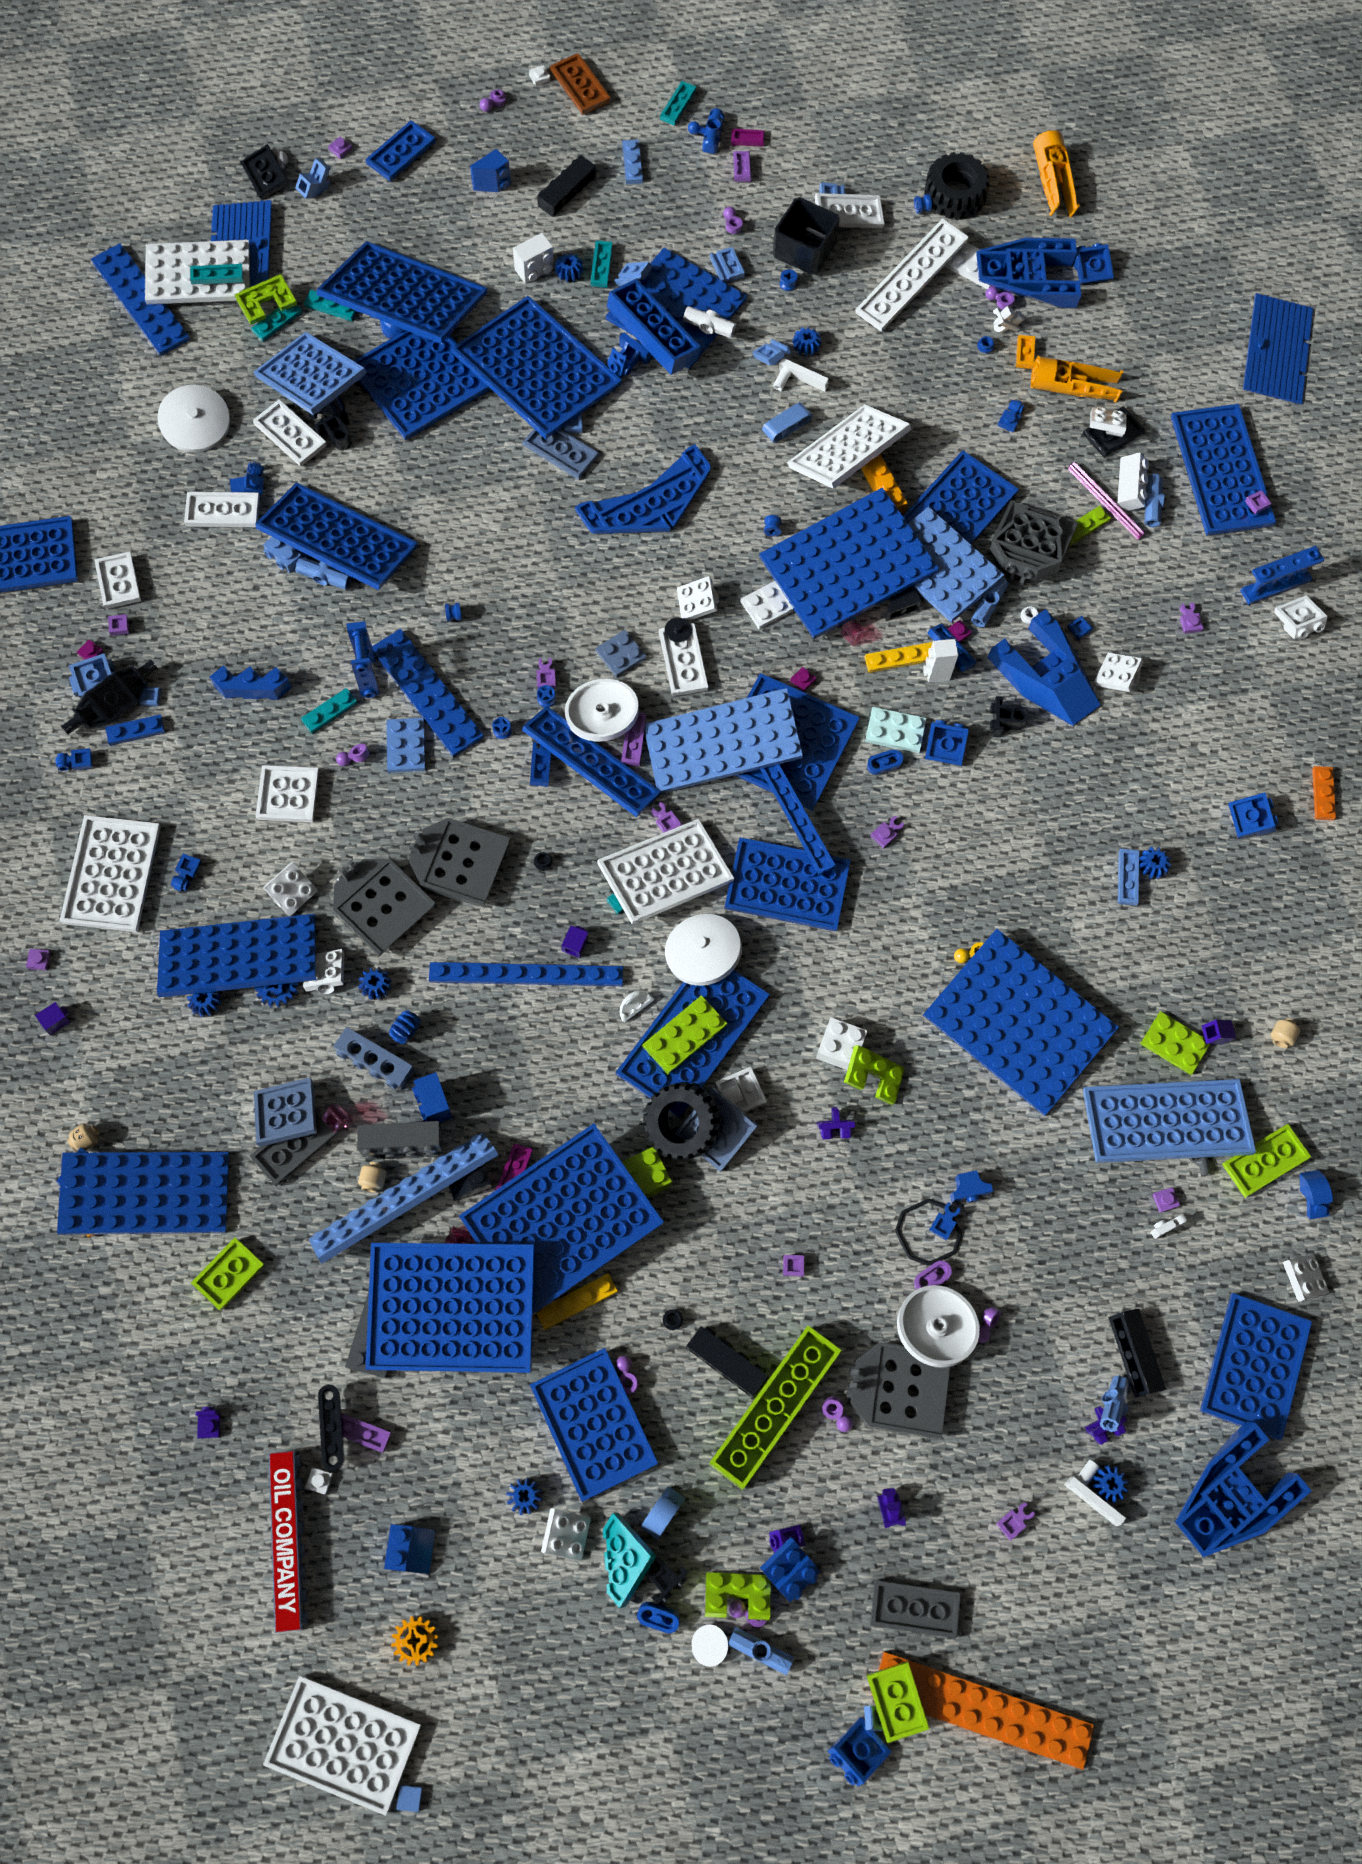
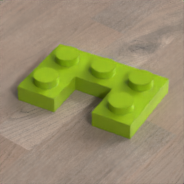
M281 274L234 294L250 325L266 319L260 304L273 298L281 311L297 305L295 297Z
M856 1045L853 1048L844 1083L862 1090L865 1087L868 1074H871L880 1079L875 1098L888 1104H895L905 1067L860 1045Z
M706 1572L705 1617L726 1618L727 1598L748 1599V1619L770 1620V1580L766 1575Z

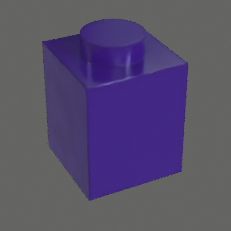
M570 925L561 945L562 952L580 958L589 939L586 929L581 926L574 927Z
M56 1002L35 1015L50 1036L70 1023L67 1017L70 1015L64 1005L60 1007Z
M1216 1019L1202 1025L1206 1044L1221 1045L1237 1039L1232 1020Z

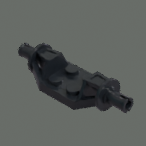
M150 659L138 669L130 665L129 668L112 672L82 695L76 707L71 709L74 717L61 725V728L65 730L64 732L67 735H70L81 725L88 730L90 727L111 723L139 702L144 687L148 685L145 677L157 670L158 667ZM140 681L138 686L134 690H132V688ZM97 716V718H95V719H93V720H91V721H89V722H86L87 720L91 719L92 717Z

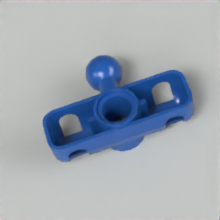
M718 108L712 109L709 113L706 128L700 126L697 121H692L688 125V131L692 135L704 134L702 151L705 153L715 154L718 151L724 124L723 111Z

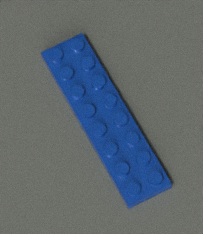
M121 243L91 258L93 265L160 356L190 340L188 334L166 304H146L145 276Z
M401 628L372 646L377 659L453 758L484 738L478 727Z
M548 706L543 708L523 726V732L636 818L660 796L661 792L596 742L577 736L569 728L567 721Z

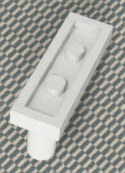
M782 358L779 362L780 373L773 384L776 390L782 391L790 376L824 392L827 390L829 378L785 358Z
M1089 1460L1076 1478H1069L1065 1486L1115 1526H1119L1126 1518L1086 1487L1100 1468L1095 1462Z

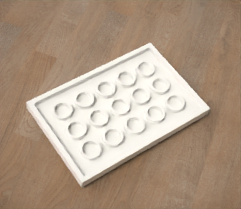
M249 240L146 244V304L237 301L234 294L250 288ZM242 264L243 282L191 285L190 266Z
M864 404L788 461L789 468L834 489L911 430V426L905 421Z
M84 815L60 917L61 924L138 932L161 828L159 823Z
M699 819L598 859L597 863L632 925L734 881V877Z
M299 1676L263 1766L386 1816L422 1724Z

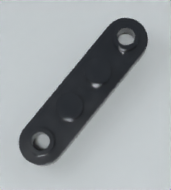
M327 1384L321 1387L318 1392L322 1464L329 1471H338L344 1465L340 1392L334 1385ZM332 1392L333 1398L327 1400V1393ZM336 1456L337 1463L332 1465L330 1460Z

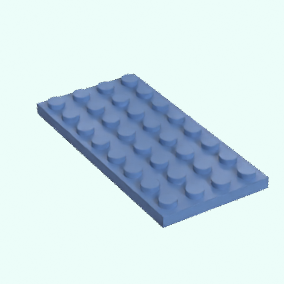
M787 688L646 723L644 728L656 789L661 793L803 758Z
M1240 1079L1084 1087L1083 1089L1096 1163L1254 1155L1256 1152Z

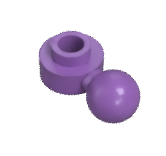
M499 89L493 90L490 93V99L483 98L480 101V108L484 112H489L493 106L501 107L505 105V92Z
M731 206L726 207L723 212V216L726 219V230L729 233L737 234L741 232L743 222L739 217H736L735 208Z
M992 286L986 290L987 299L997 300V306L1003 310L1007 306L1013 307L1014 296L1011 293H999V290Z
M357 744L349 753L340 752L336 757V761L340 766L349 765L351 760L363 762L368 758L370 752L365 744Z
M995 1307L987 1308L982 1314L983 1326L979 1327V1343H985L990 1339L989 1330L994 1328L1000 1319L1001 1311Z
M620 1356L616 1360V1368L622 1373L619 1379L626 1394H633L639 1387V1380L636 1375L630 1373L632 1367L631 1359L628 1356ZM627 1380L632 1381V1386L630 1388L626 1386Z
M835 1396L826 1398L822 1407L824 1415L829 1419H836V1425L840 1431H850L853 1427V1421L849 1416L842 1414L844 1410L842 1400ZM835 1404L837 1408H832L830 1405Z
M734 1600L729 1606V1612L734 1618L746 1616L747 1622L754 1627H761L767 1622V1620L748 1619V1608L740 1600Z

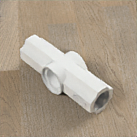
M689 306L686 308L683 316L684 322L698 326L706 334L715 332L728 338H732L734 335L736 323L720 318L715 311L708 310L704 312Z

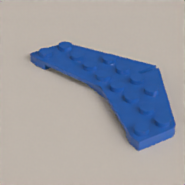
M696 444L688 447L682 453V456L650 486L628 495L598 502H583L575 506V511L593 534L669 532L670 526L674 530L709 476L710 464Z

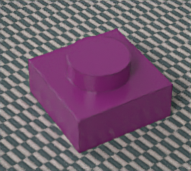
M961 620L947 628L959 643L972 633Z
M89 639L77 651V654L84 660L104 653L102 648Z
M802 667L791 677L790 681L802 692H805L816 681V677Z

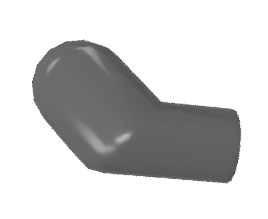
M1207 1157L1189 1158L1191 1162L1199 1166L1202 1177L1211 1175Z

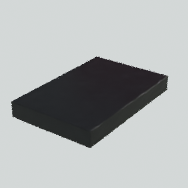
M268 144L240 161L261 200L266 199L289 184L286 175Z
M1124 406L1117 409L1126 414V430L1122 437L1106 434L1105 430L1090 427L1082 433L1103 458L1145 432V429Z

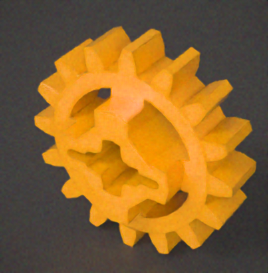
M410 1616L409 1623L403 1619V1626L397 1625L395 1627L398 1634H392L391 1637L395 1638L396 1642L392 1643L391 1646L397 1647L393 1654L401 1655L400 1662L407 1659L408 1666L412 1664V1661H415L416 1666H419L420 1659L426 1663L428 1662L427 1655H435L432 1648L438 1647V1644L434 1643V1639L439 1638V1635H433L436 1627H429L430 1620L423 1623L422 1616H419L417 1621H415L414 1616ZM418 1626L423 1627L428 1634L423 1635L419 1632ZM409 1627L408 1635L405 1639H401L403 1632ZM414 1634L416 1638H420L417 1647L414 1644H410V1639H413ZM429 1642L428 1648L421 1654V1648L425 1643ZM402 1647H407L411 1650L412 1656L406 1654Z

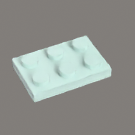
M872 707L865 742L919 753L926 718Z

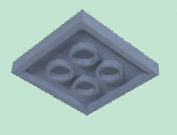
M311 1077L254 1091L256 1144L259 1147L317 1133L314 1086Z
M711 1087L708 1094L716 1097L715 1103L716 1105L720 1104L722 1109L719 1111L720 1116H723V1122L720 1123L722 1132L718 1134L717 1137L719 1139L716 1144L712 1145V1148L701 1156L721 1172L759 1125L717 1089ZM695 1110L691 1112L676 1131V1134L683 1140L694 1137L698 1131L699 1118Z

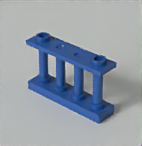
M1317 546L1302 550L1252 569V573L1257 581L1242 587L1240 592L1247 604L1251 605L1311 582L1313 578L1308 571L1309 567L1322 563L1325 560Z
M366 622L347 623L348 635L356 660H351V665L361 697L373 698L375 695H380L371 664L375 663L376 659Z

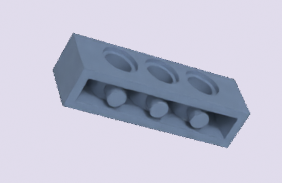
M348 1027L345 1028L333 1046L338 1057L343 1060L350 1059L353 1061L352 1064L360 1070L363 1068L370 1071L369 1075L377 1080L382 1078L386 1081L385 1084L394 1090L396 1088L402 1090L415 1071L411 1064ZM354 1048H361V1051L358 1054L352 1053V1050ZM371 1057L378 1058L376 1063H368ZM387 1067H394V1071L392 1073H385V1069Z

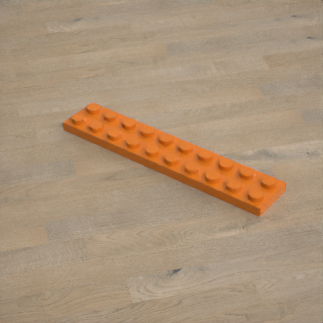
M883 1652L879 1670L908 1661L925 1715L1070 1766L1084 1769L1094 1727L1093 1724Z

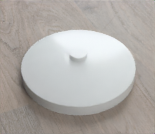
M186 385L171 391L163 399L158 410V423L164 438L172 446L185 452L196 453L215 447L225 438L230 426V415L225 401L218 393L205 386Z
M597 679L581 685L569 696L565 706V716L569 728L577 736L597 742L609 741L622 736L633 727L639 714V704L635 692L625 683L614 679Z
M714 914L695 915L682 921L671 932L665 946L666 961L672 973L681 981L698 986L713 984L727 977L737 966L742 953L741 939L735 926L727 919Z
M937 1285L921 1287L913 1291L899 1309L897 1329L901 1342L913 1357L924 1364L934 1367L957 1365L964 1361L977 1345L979 1339L977 1315L971 1304L961 1294L950 1288Z

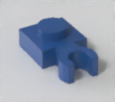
M950 1202L944 1208L945 1214L943 1215L939 1212L929 1229L930 1232L947 1241L957 1223L952 1218L960 1213L959 1207L954 1213L949 1211Z

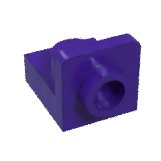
M202 1407V1411H196V1416L198 1417L197 1438H220L221 1412L215 1410V1407Z
M800 1524L769 1532V1543L774 1553L790 1537L799 1547L806 1546Z

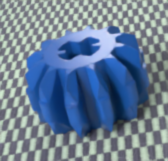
M570 252L569 255L563 253V257L558 256L557 261H555V273L559 276L560 280L566 279V282L571 279L574 282L575 278L580 279L583 272V263L578 255H572Z
M809 326L807 329L801 327L800 331H796L793 338L794 351H798L799 355L804 353L805 357L808 353L811 356L814 355V352L818 353L822 344L820 333H816V329L810 330Z
M1150 847L1148 851L1144 850L1142 856L1139 857V863H1141L1139 869H1144L1143 875L1148 873L1150 879L1153 876L1157 879L1162 875L1165 876L1171 868L1169 863L1171 857L1165 856L1167 851L1160 852V847L1156 850L1153 847Z
M370 967V973L363 971L364 977H359L361 984L358 986L360 990H363V996L369 995L370 1000L375 995L378 1000L381 999L380 994L387 996L386 990H391L392 988L389 984L392 982L391 977H387L388 972H382L380 967L376 971ZM374 981H377V985H376V986H373V984H374L373 982H374Z
M214 991L187 996V1000L190 1001L188 1007L192 1009L193 1014L199 1013L200 1017H204L205 1013L211 1016V1010L218 1012V1008L215 1005H221L219 1000L221 995L219 992Z
M409 1010L402 1012L391 1025L389 1035L400 1044L408 1042L420 1026V1018Z
M1105 1466L1104 1471L1098 1469L1097 1473L1099 1476H1093L1092 1478L1098 1482V1484L1092 1485L1093 1489L1099 1488L1096 1495L1101 1496L1103 1494L1102 1499L1105 1502L1110 1499L1111 1503H1116V1497L1119 1500L1124 1499L1122 1493H1127L1128 1489L1123 1487V1485L1129 1483L1128 1480H1122L1125 1473L1117 1474L1118 1467H1113L1111 1470L1109 1466ZM1112 1480L1111 1484L1114 1485V1488L1109 1489L1107 1481Z
M529 1478L525 1479V1485L522 1484L521 1479H517L519 1487H516L514 1484L510 1485L515 1491L514 1493L507 1492V1496L513 1497V1499L507 1501V1504L516 1503L512 1507L513 1512L520 1507L519 1515H523L524 1508H526L527 1513L530 1515L532 1514L530 1506H533L536 1510L539 1508L534 1502L535 1500L542 1501L541 1497H536V1494L541 1493L542 1490L541 1488L533 1490L537 1486L536 1481L529 1487ZM522 1491L524 1493L525 1491L529 1492L528 1497L530 1499L527 1502L525 1500L523 1503L520 1502L521 1496L519 1494Z

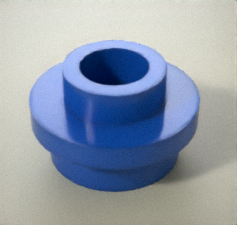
M989 336L982 337L977 343L978 350L982 353L992 352L994 349L993 339Z

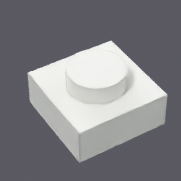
M544 65L529 70V75L535 86L550 81V76Z
M312 1468L305 1489L326 1495L333 1474Z

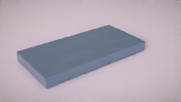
M533 429L522 442L523 446L577 480H580L599 457V452L562 429L547 439Z

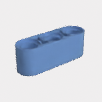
M798 402L766 422L762 431L773 443H777L809 423L813 415L802 402Z

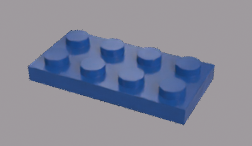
M410 120L365 159L366 164L391 182L436 142L435 137Z

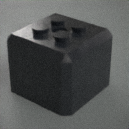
M795 198L775 228L774 258L810 275L817 274L837 243L840 221L838 214L804 198Z

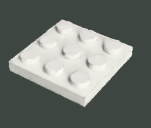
M262 765L256 819L313 822L319 769Z

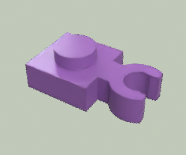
M1191 602L1189 605L1190 609H1186L1184 603L1181 604L1180 611L1184 615H1181L1180 620L1184 634L1202 632L1203 626L1200 615L1193 612L1195 604Z
M539 658L538 664L541 670H536L537 689L543 685H549L556 689L555 669H551L552 659L549 658V663L544 665L542 664V659Z
M662 802L659 803L661 811L658 812L653 807L651 808L652 815L658 818L656 824L663 833L682 826L672 811L665 812V805Z
M897 816L891 818L889 825L883 822L870 835L883 849L897 837L898 834L895 831H900L904 826L903 822L898 826L894 824Z
M1027 1503L1020 1504L1017 1513L1011 1509L995 1523L1009 1541L1027 1527L1023 1520L1031 1519L1035 1515L1034 1512H1030L1029 1515L1024 1514L1023 1509L1028 1505Z

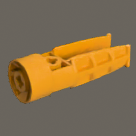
M1056 130L1046 131L1034 139L1033 147L1043 189L1051 210L1049 215L1052 216L1060 205L1057 188L1058 183H1060L1069 217H1072L1080 205L1076 202L1073 176L1063 134Z
M1037 356L1032 369L1030 386L1032 389L1072 396L1113 399L1116 403L1123 392L1122 390L1086 382V380L1118 383L1124 371L1116 372L1088 364Z

